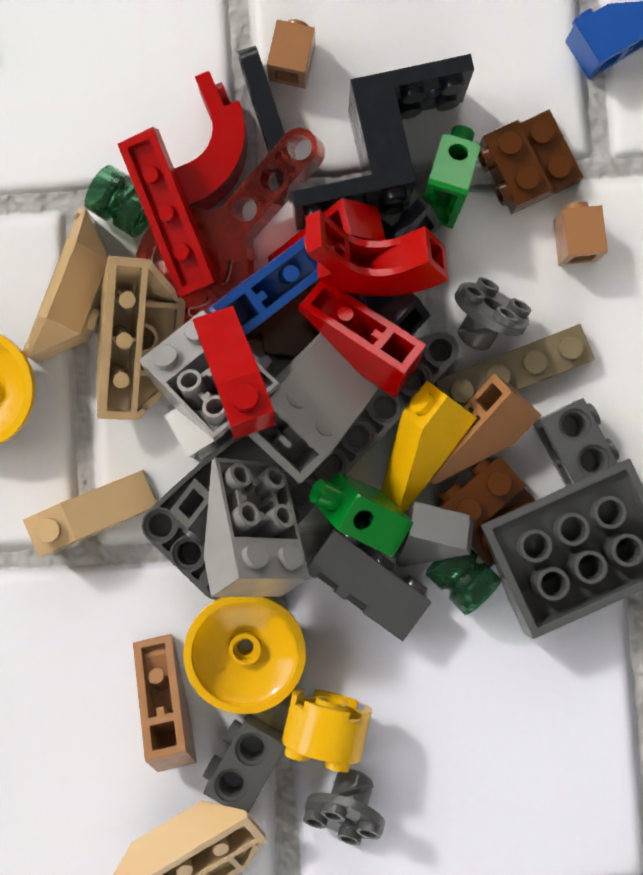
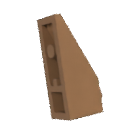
M494 373L464 406L466 410L477 417V420L434 474L430 482L435 485L514 445L541 416L540 412L521 393Z
M172 634L133 642L145 762L157 772L197 763L192 722Z

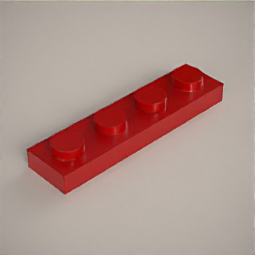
M151 127L118 143L117 145L178 298H185L219 283L159 129Z

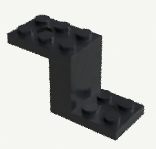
M471 54L350 80L348 113L363 176L292 191L293 216L297 230L306 227L305 216L318 210L324 213L341 198L376 206L383 216L400 213L404 210V207L409 206L416 179L402 119L416 117L422 111L437 108L438 111L451 110L462 103L474 72Z

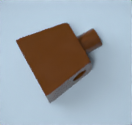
M319 282L311 284L246 335L247 341H263L265 355L268 354L270 359L294 360L320 333L298 310L300 303Z

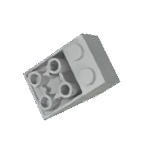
M201 310L139 359V362L153 385L168 401L213 440H216L230 429L192 321L194 318L206 315ZM256 361L267 393L271 395L280 387V383Z
M321 333L275 378L280 383V387L269 395L275 412L276 425L248 435L299 484L331 454L379 389L378 386L361 376Z
M217 457L212 459L204 546V561L211 597H281L310 579L286 473L278 463Z

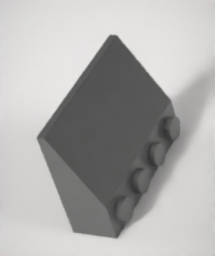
M626 459L480 525L505 593L524 634L532 639L643 590V485L630 459Z

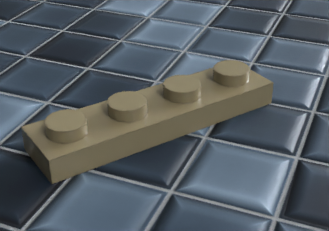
M578 324L436 380L434 384L435 387L464 407L494 373L518 391L595 360L582 326Z

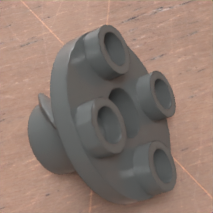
M479 277L476 283L464 282L460 284L454 295L458 306L467 314L458 329V335L467 346L481 351L488 350L499 333L508 336L522 335L529 326L528 316L531 312V308L526 303L515 298L510 299L498 292V285L483 277Z
M349 769V772L345 773L338 772L335 781H333L334 785L331 793H313L307 797L303 818L306 824L315 828H328L338 832L337 838L340 841L356 846L361 844L362 838L378 840L382 836L385 820L377 811L368 806L374 786L372 780L366 774L354 769Z

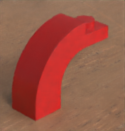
M210 71L195 76L200 95L213 125L210 142L203 153L196 159L174 168L193 216L212 208L229 194L242 174L248 149L247 131L240 102L238 100L230 104L223 83L215 84Z
M321 210L305 216V249L308 255L317 261L318 279L335 289L351 294L383 297L415 293L449 281L445 245L426 226L397 238L370 241L347 234Z

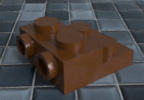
M550 109L521 123L519 120H516L482 137L479 144L481 146L478 155L479 162L486 172L490 171L496 183L494 190L497 199L502 206L507 205L511 215L580 183L584 178Z
M496 456L492 459L488 457L473 465L469 469L473 476L462 485L456 481L439 496L443 502L437 506L470 515L474 519L471 548L487 567H492L494 561L480 525L535 501L532 495L525 489L526 485L501 456Z

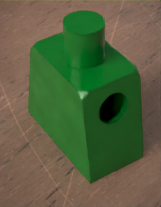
M464 125L454 126L451 134H442L422 197L424 201L431 205L442 226L453 229L467 197L481 148L477 142H473L474 131Z
M342 473L335 474L330 483L320 479L311 488L310 501L318 505L319 510L335 529L388 556L393 557L414 524L382 490ZM372 514L373 520H372V521H369L368 519H369L370 515Z

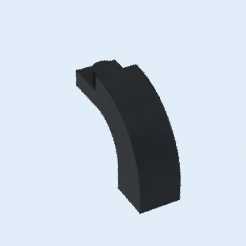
M420 197L401 214L399 220L393 226H390L381 219L386 240L400 237L423 226H426L434 234L442 226L431 205ZM413 293L383 297L363 296L369 308L412 336L431 316L420 299Z

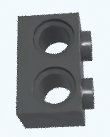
M584 398L573 401L543 416L533 424L565 487L617 464L616 460L619 459V453L615 445L609 438H604L598 426L601 424L598 412L591 403L587 404ZM565 416H571L577 422V432L573 437L563 431L562 421ZM586 450L591 452L596 460L595 467L590 472L586 471L581 465V456Z
M246 714L242 722L234 719L223 739L229 745L221 758L214 754L202 776L208 780L203 794L224 806L246 810L249 813L286 748L282 743L283 732L252 714ZM248 736H255L263 742L264 747L260 751L251 752L244 747L242 740ZM228 772H235L242 777L243 783L240 786L231 787L224 782L222 776Z

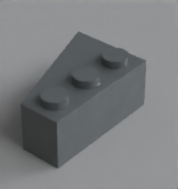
M333 528L307 562L309 575L313 578L317 576L333 588L334 593L344 600H349L362 610L366 616L403 642L432 603L424 596L428 588L410 575L403 580L392 572L396 564L379 551H376L371 556L360 547L362 542Z

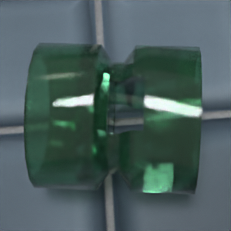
M107 165L102 168L87 190L84 200L85 208L104 221L113 219L114 227L130 237H138L148 227L149 223L135 187L132 185L131 177L113 165Z
M472 548L470 555L433 561L425 572L427 577L440 590L448 589L450 591L448 598L464 615L473 612L494 593L502 580L485 562L479 564L476 562L478 555ZM468 574L470 578L464 583L461 579Z

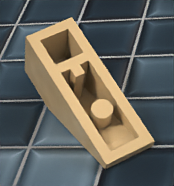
M141 470L23 519V522L38 557L56 553L149 511L157 503V500L144 470Z

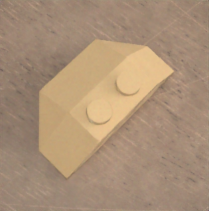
M81 207L77 209L72 227L22 351L27 358L39 363L89 341L92 333L98 332L101 288L107 258L111 254L96 221L86 209Z
M108 256L100 297L96 358L98 419L139 420L146 413V410L163 396L153 385L139 359L184 325L186 302L183 298H178L174 287L150 259Z
M202 800L133 841L113 875H236L248 867L255 857L259 846H262L266 841V836L246 810Z

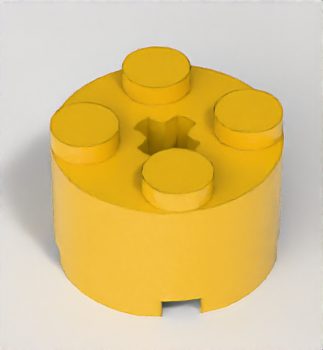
M305 689L293 690L282 736V743L286 746L285 756L297 761H308L310 757L325 761V767L330 770L344 773L349 772L350 765L358 763L362 759L372 714L371 707L366 705L364 710L361 711L357 709L358 700L333 692L315 689L314 696L308 697L303 696Z

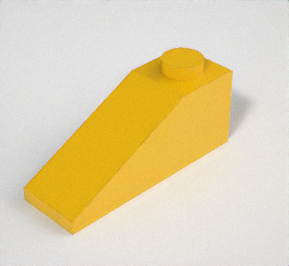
M426 380L402 412L381 490L405 513L477 420V417Z

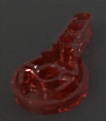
M301 127L289 130L219 209L206 210L190 207L219 283L183 298L186 302L184 324L193 318L188 314V308L200 306L210 299L211 301L207 305L190 309L191 315H196L201 310L208 314L206 311L208 307L254 273V261L257 260L253 247L254 238L292 197L291 192L298 190L324 160V144L309 130ZM303 140H310L312 144L310 155L303 160H297L295 156L296 146ZM281 170L284 175L283 185L278 190L271 191L268 183L269 177L273 172ZM253 200L257 207L256 215L252 220L246 221L242 210L248 201ZM149 227L140 241L136 258L151 260L156 245L152 262L174 287L152 230ZM231 260H235L236 262H232L231 274L228 282L226 283L230 271Z

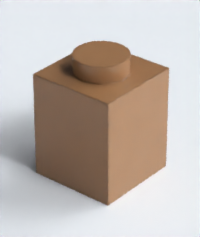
M277 19L267 60L269 81L306 89L315 50V27H311L297 19L288 21Z
M574 202L566 205L553 220L558 265L596 262L608 252L602 205L589 206L588 202Z

